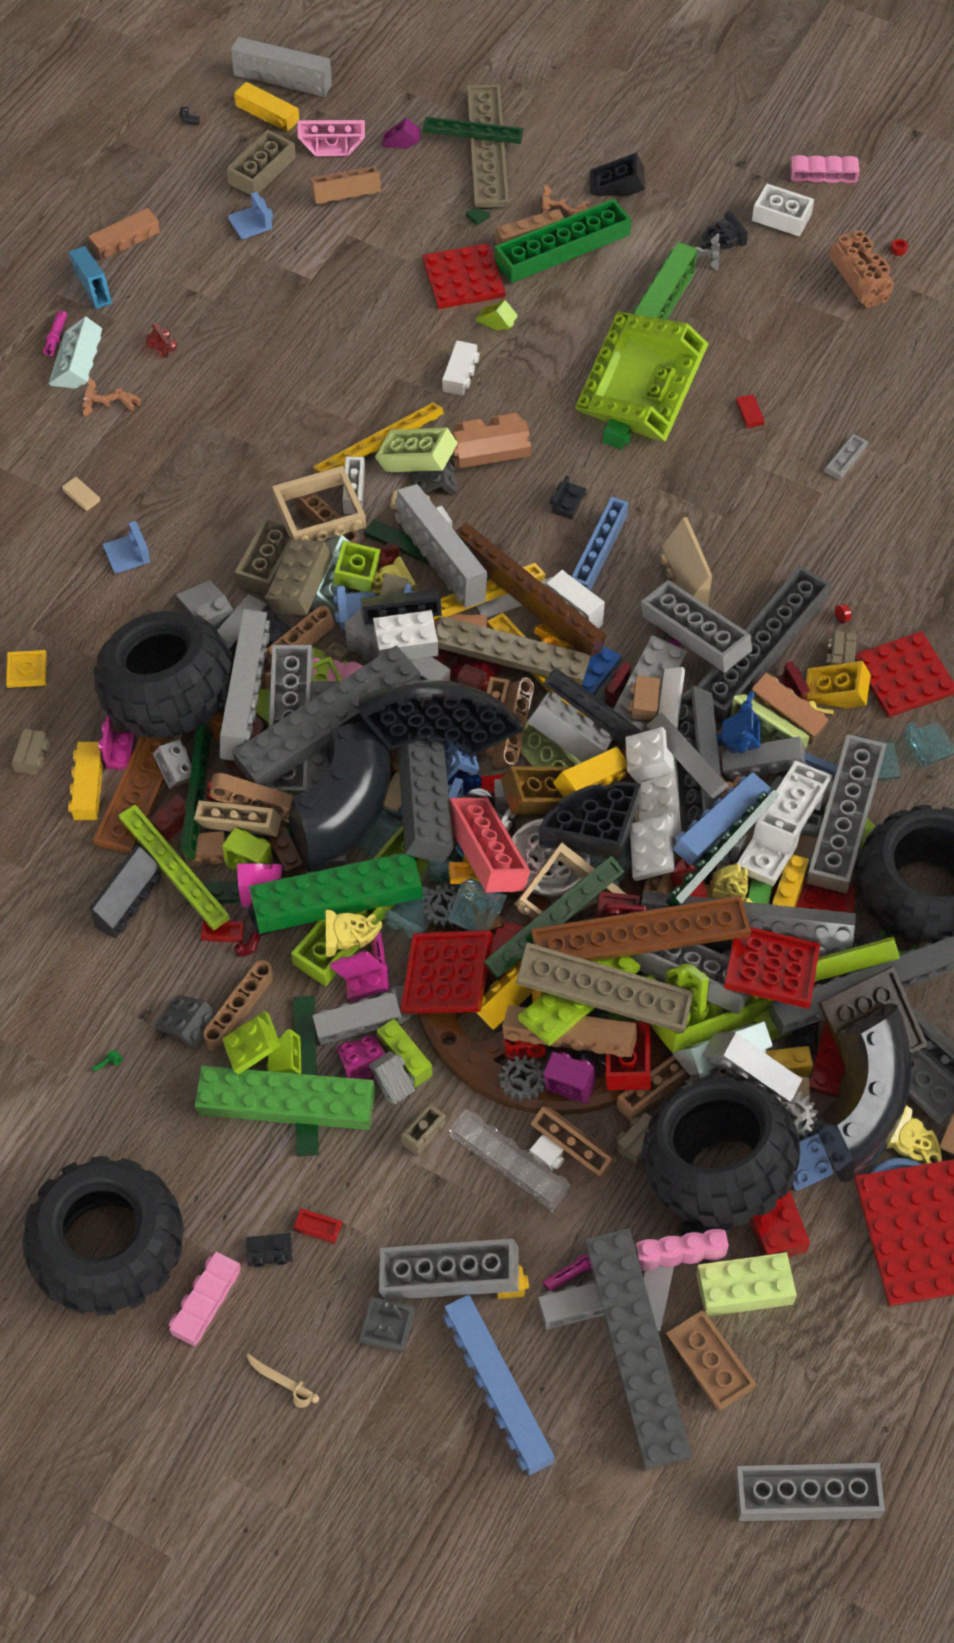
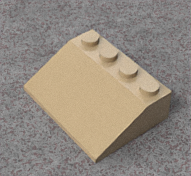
M684 517L663 544L660 561L662 565H665L666 576L668 579H671L672 583L708 606L712 574L687 517Z

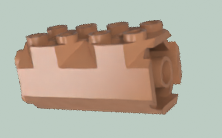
M857 230L841 235L836 244L833 242L830 245L829 257L859 301L869 308L885 303L890 299L894 282L889 276L891 268L879 254L873 253L874 244L863 231Z
M517 413L493 416L488 425L484 424L481 419L458 422L454 425L455 429L451 432L457 441V445L451 454H454L453 463L455 468H465L531 456V441H528V436H530L526 420L520 418Z

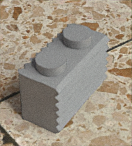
M389 1051L369 1064V1068L386 1099L393 1104H397L401 1099L415 1091L412 1085L414 1079L409 1072H405L403 1068L405 1062L402 1057Z

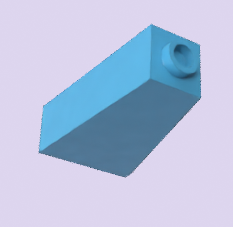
M86 247L69 251L72 266L95 309L112 304L104 272Z

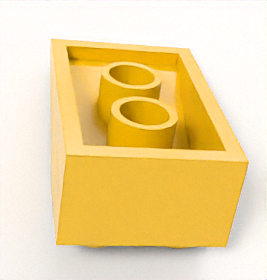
M863 661L808 668L806 683L809 686L810 693H808L807 701L842 708L866 706L871 674Z

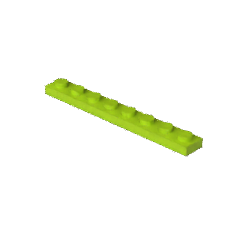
M136 805L118 815L119 820L160 866L162 871L213 931L230 920V915Z

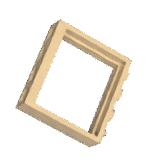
M344 466L272 486L274 501L291 540L324 541L325 539L341 536L366 527V515ZM343 484L356 514L297 531L285 501Z
M563 843L553 850L514 903L522 914L530 916L533 920L542 911L529 902L527 898L556 859L582 879L595 869ZM613 883L601 891L626 894Z

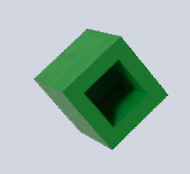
M611 418L603 430L602 443L622 450L625 444H629L632 438L630 433L631 425Z

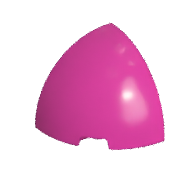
M237 864L239 896L243 908L252 906L249 886L280 880L283 865Z

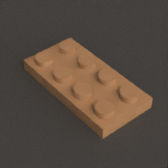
M701 1310L666 1333L665 1337L718 1412L757 1387L756 1382L704 1310Z

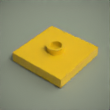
M46 650L7 652V688L46 686Z

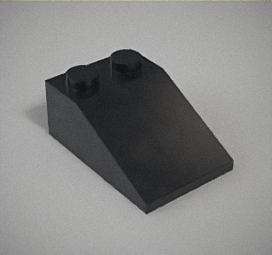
M637 153L590 170V193L592 195H632L645 190L644 165Z

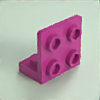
M106 715V721L102 722L101 727L103 738L99 739V750L102 751L101 759L105 762L106 769L125 770L133 754L135 734L115 732L112 719Z
M367 951L358 952L356 955L347 958H339L337 961L330 963V967L346 980L347 999L351 1002L388 991L387 968Z
M376 1035L365 1036L360 1040L346 1042L336 1047L337 1054L345 1070L346 1078L366 1079L377 1082L369 1068V1064L383 1056L385 1052Z

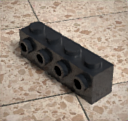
M437 589L360 598L364 625H374L373 618L432 610L433 617L442 616L441 598Z

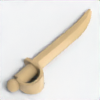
M247 1354V1358L255 1370L293 1391V1403L296 1407L304 1408L311 1402L317 1403L319 1401L317 1394H313L312 1391L303 1387V1381H300L298 1384L262 1364L250 1354ZM297 1395L305 1398L306 1400L299 1399Z

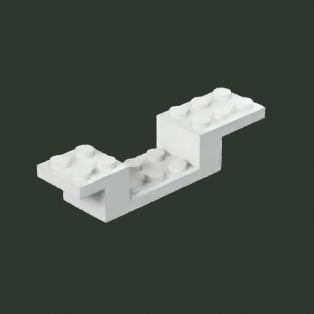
M663 727L626 737L627 772L637 783L641 784L639 822L633 823L630 829L632 874L635 881L674 872L673 848L677 843L675 839L681 833L677 759L667 748L666 730Z
M795 760L776 790L779 797L756 821L753 838L737 864L741 865L740 870L747 868L748 876L774 886L797 848L800 833L813 810H820L829 796L834 782L832 775Z

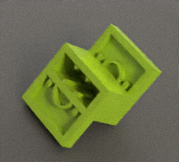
M265 1010L222 1038L233 1071L238 1075L281 1046L270 1015Z

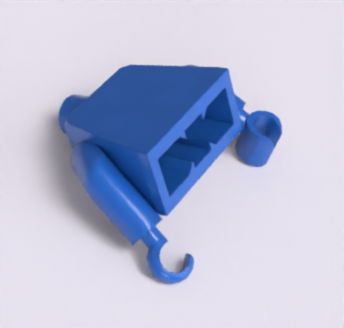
M753 691L748 693L747 701L743 702L739 712L722 722V733L716 734L717 745L725 744L731 753L743 754L747 750L760 748V720L753 711L751 703L754 698Z

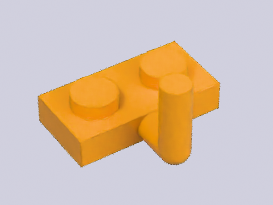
M544 622L535 627L533 633L540 637L541 642L567 649L573 648L569 642Z
M465 854L462 862H449L450 884H481Z

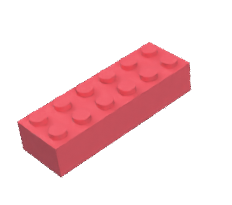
M488 797L450 798L452 832L485 892L524 891L530 870Z

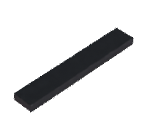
M556 667L543 683L625 745L626 737L643 732Z

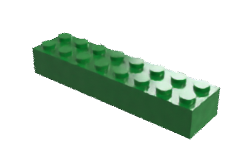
M611 199L496 245L495 262L508 280L514 283L631 235L632 220L615 199Z
M405 852L249 886L259 934L325 920L326 910H332L336 915L340 913H357L423 898L422 884L414 856L406 855Z

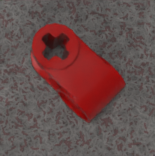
M503 1037V1044L506 1047L505 1056L508 1060L515 1061V1056L523 1059L524 1055L527 1058H539L545 1054L544 1044H532L520 1040L514 1041V1044H512L511 1040L504 1039Z

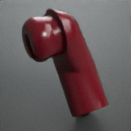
M252 932L248 943H237L234 946L236 955L245 957L255 953L261 935Z

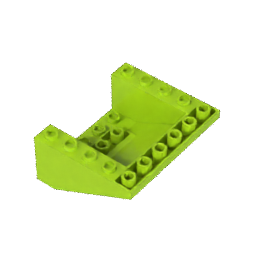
M617 311L575 409L605 422H609L611 418L631 425L630 431L666 442L709 343L688 323Z

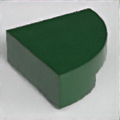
M471 209L466 211V217L476 225H479L490 218V213L482 209Z

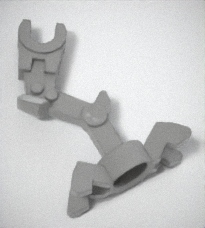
M718 233L711 238V249L695 247L697 248L696 259L702 256H710L713 259L710 264L717 271L719 270L720 248ZM669 252L666 253L667 259L669 258Z

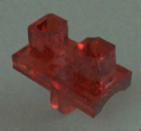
M157 323L152 324L153 331L147 335L145 344L150 349H157L162 358H168L169 352L176 351L177 342L175 339H169L170 331L167 327L160 328Z
M387 543L385 546L380 547L368 545V547L380 549L378 566L382 565L384 567L394 564L395 559L400 557L399 544Z

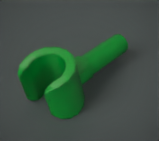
M111 1050L103 1061L92 1068L94 1071H97L110 1062L117 1066L123 1061V1058L117 1051Z

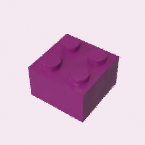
M552 1052L543 1074L547 1091L588 1104L596 1084L594 1066L589 1061L583 1059L579 1061L572 1059L566 1053L560 1052L558 1054Z

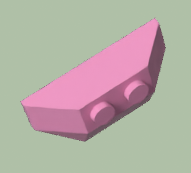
M365 120L298 121V139L315 157L350 156L365 138Z

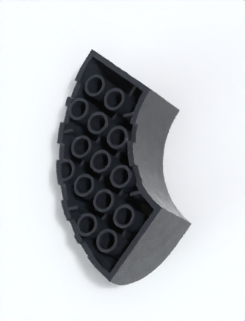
M441 680L404 682L384 687L359 698L361 717L390 751L406 744L415 743L416 739L428 738V741L444 742L447 740L453 742L455 746L464 750L470 757H473L524 730L520 719L499 699L485 691L457 682Z
M366 721L331 728L326 749L329 770L315 786L292 797L288 820L307 872L331 863L332 860L345 855L352 847L359 844L377 821L384 806L391 774L389 748Z
M887 1003L837 1033L842 1049L843 1061H845V1075L842 1077L839 1089L840 1094L835 1104L831 1105L826 1113L816 1120L813 1125L841 1182H850L876 1161L894 1136L906 1108L911 1084V1050L904 1019L898 1005L895 1003Z

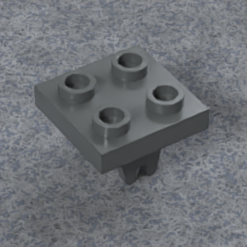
M371 1297L359 1339L360 1343L404 1353L415 1307Z

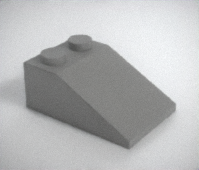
M210 580L176 594V598L185 612L207 620L216 630L221 627L233 612V608L225 595Z

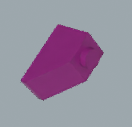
M406 117L384 133L381 145L383 147L408 149L410 146L418 143L421 129Z

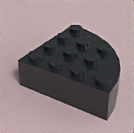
M614 782V785L602 786V783L579 789L559 801V805L550 810L544 817L539 827V844L556 848L559 844L563 843L574 852L606 859L612 855L616 861H620L641 800V784L631 782Z

